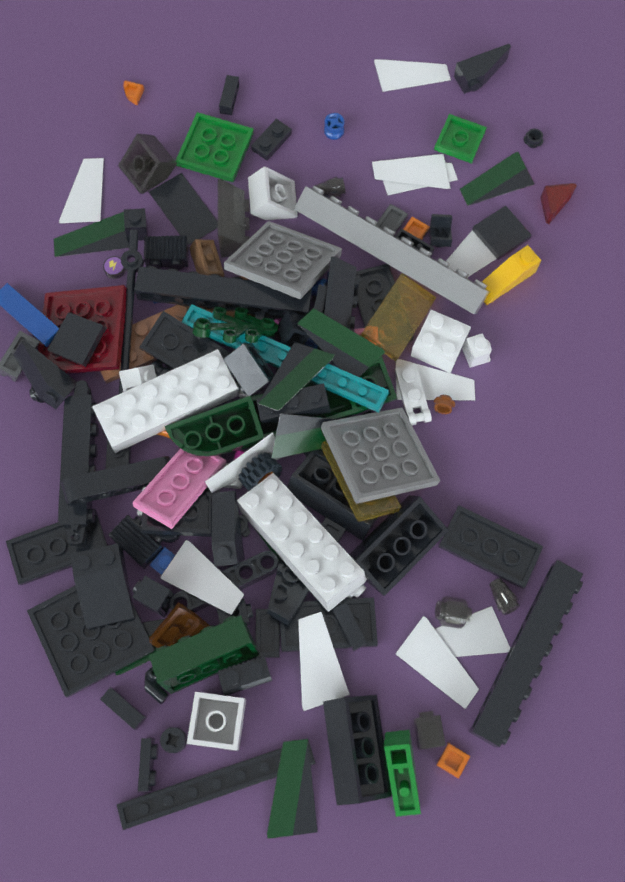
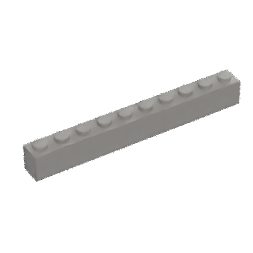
M315 185L313 188L305 186L294 208L296 211L472 314H477L490 292L486 289L487 285L477 279L475 282L467 278L469 274L458 268L456 271L449 268L450 263L441 258L438 261L430 257L432 253L422 247L420 250L412 246L413 242L409 239L395 237V231L386 226L383 229L376 226L378 223L376 220L368 216L364 219L359 216L360 211L351 206L345 208L341 205L342 201L332 195L330 198L323 195L325 191Z

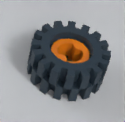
M264 452L263 455L262 453L259 454L257 458H252V462L246 464V468H242V473L239 474L240 478L238 479L248 491L272 473L280 477L282 466L276 459L271 458L272 455L270 453Z

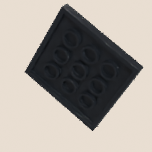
M76 585L27 610L66 698L155 652V648L150 644L148 633L134 604V619L86 629Z

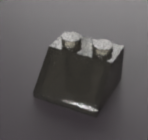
M136 134L118 166L139 193L144 194L167 180L177 162L154 135Z

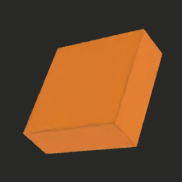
M412 216L403 230L422 240L429 231L430 226Z
M447 743L436 765L459 779L470 756L452 744Z

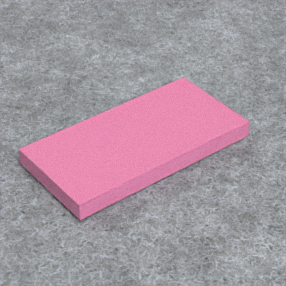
M180 448L133 501V507L172 529L208 487L205 481L225 467L226 459L218 455L211 457L196 456Z

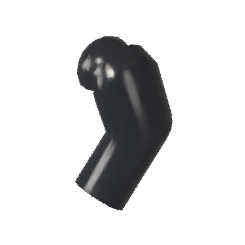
M153 667L149 668L145 673L144 689L159 704H162L169 695L157 683Z

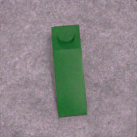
M410 730L385 732L384 749L396 816L421 814Z

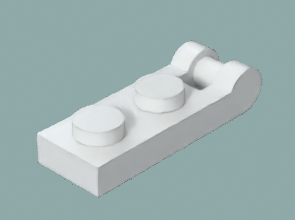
M417 364L395 368V375L405 413L411 425H416L417 422L424 421V423L431 422V413L428 409ZM420 408L421 413L414 414L413 410Z

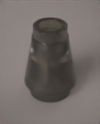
M336 176L315 185L325 191L323 195L326 197H331V195L341 197V194H346L343 177L338 178Z
M501 578L489 584L498 611H502L503 615L510 614L520 607L518 603L519 598Z

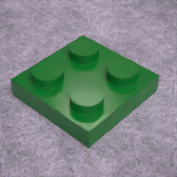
M449 114L434 150L472 164L487 127Z

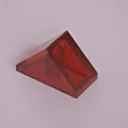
M575 183L545 186L540 198L547 224L553 221L571 199L577 187Z

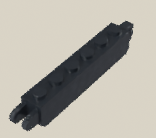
M84 380L78 381L74 388V395L68 396L64 400L58 521L67 530V539L70 546H84L87 531H91V525L95 522V510L92 509V501L68 506L61 486V481L68 477L97 471L96 465H94V458L98 456L95 437L98 436L99 429L96 423V413L92 406L98 403L93 399L91 389Z

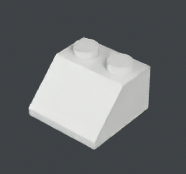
M265 166L248 177L251 214L264 220L298 217V212L294 209L297 204L294 180Z

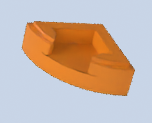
M125 80L124 91L127 99L133 104L138 105L144 92V86Z

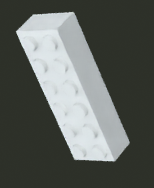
M217 349L92 407L112 449L117 453L166 430L165 426L203 413L237 397L238 387Z
M274 473L237 500L240 512L328 612L365 582L364 570Z

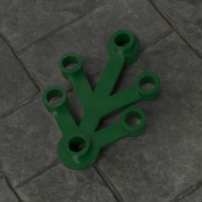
M215 307L213 309V318L227 323H210L206 318H198L193 324V334L201 338L209 337L211 330H224L223 341L227 343H235L236 339L244 333L247 342L256 343L261 336L273 337L278 331V324L273 319L263 318L260 320L248 315V310L243 307L235 308L234 317L227 315L225 308Z

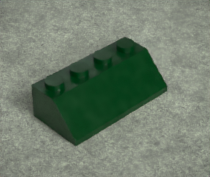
M242 616L228 617L220 625L205 627L197 635L182 637L174 645L162 646L156 649L155 653L149 655L157 683L170 694H173L218 674L219 669L223 671L224 668H232L233 665L237 666L238 663L241 664L260 655Z

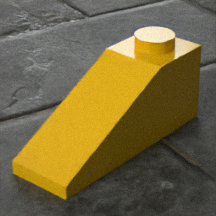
M528 245L509 257L482 281L487 285L486 289L490 291L484 301L486 305L536 273L541 259Z

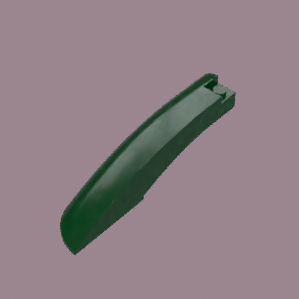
M380 357L360 378L389 390V394L384 402L386 404L397 400V396L384 360ZM308 382L303 388L314 386L315 384ZM326 390L331 412L313 417L338 420L369 410V408ZM263 394L256 396L250 395L165 426V429L172 441L182 450L196 456L211 457L253 447L272 432L276 437L278 425L264 427L261 422L256 400L263 396Z

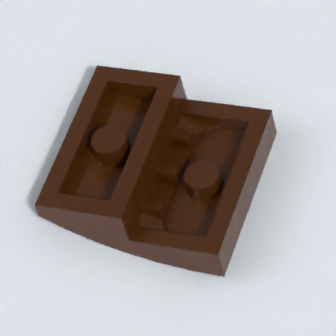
M178 603L149 637L150 644L157 648L171 646L178 643V640L182 637L201 633L202 629L210 625L193 611Z

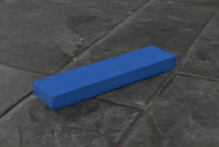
M6 283L0 289V306L45 347H48L59 328Z

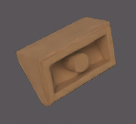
M195 239L189 249L196 272L202 275L217 274L224 277L214 240Z

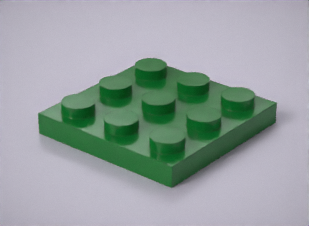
M197 112L175 160L176 166L234 183L254 135V129Z

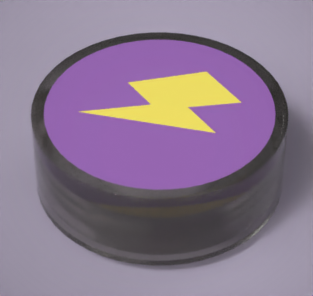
M112 256L105 260L103 269L109 278L116 279L123 276L125 270L121 264V258Z

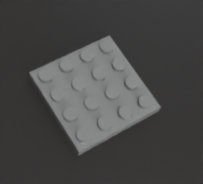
M268 221L224 262V269L301 299L330 268L331 256L337 258L341 256L342 248Z
M403 408L322 423V432L356 504L436 486L440 482Z

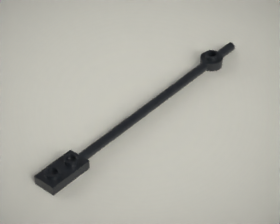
M130 230L129 250L124 252L121 257V264L124 270L127 271L120 371L127 370L130 366L135 280L139 267L144 266L142 255L138 252V230ZM130 258H135L133 262H128ZM119 379L118 395L123 393L121 379ZM107 440L105 469L130 464L131 446L115 453L109 440Z

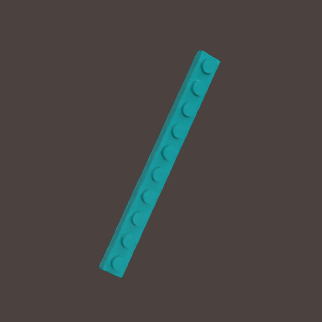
M192 304L182 320V323L192 329L194 322L198 318H206L210 323H227L214 319L213 313ZM211 330V335L209 336V338L234 349H237L243 343H250L245 340V333L237 338L235 343L223 341L224 330ZM261 336L258 342L253 343L264 361L277 368L281 366L291 347L266 336ZM327 364L309 381L315 385L324 383L326 390L378 413L389 394V390L330 364Z

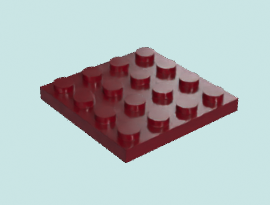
M125 285L45 293L43 315L58 328H60L67 313L70 312L101 324L107 329L86 367L50 353L48 351L49 346L45 347L41 342L39 343L38 351L67 374L120 370L125 323Z

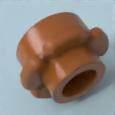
M440 395L434 399V409L440 414H450L452 408L455 407V401L449 395Z

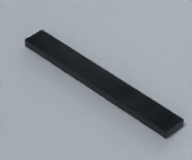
M309 743L310 763L313 765L316 762ZM282 748L117 804L122 829L125 830L277 777Z

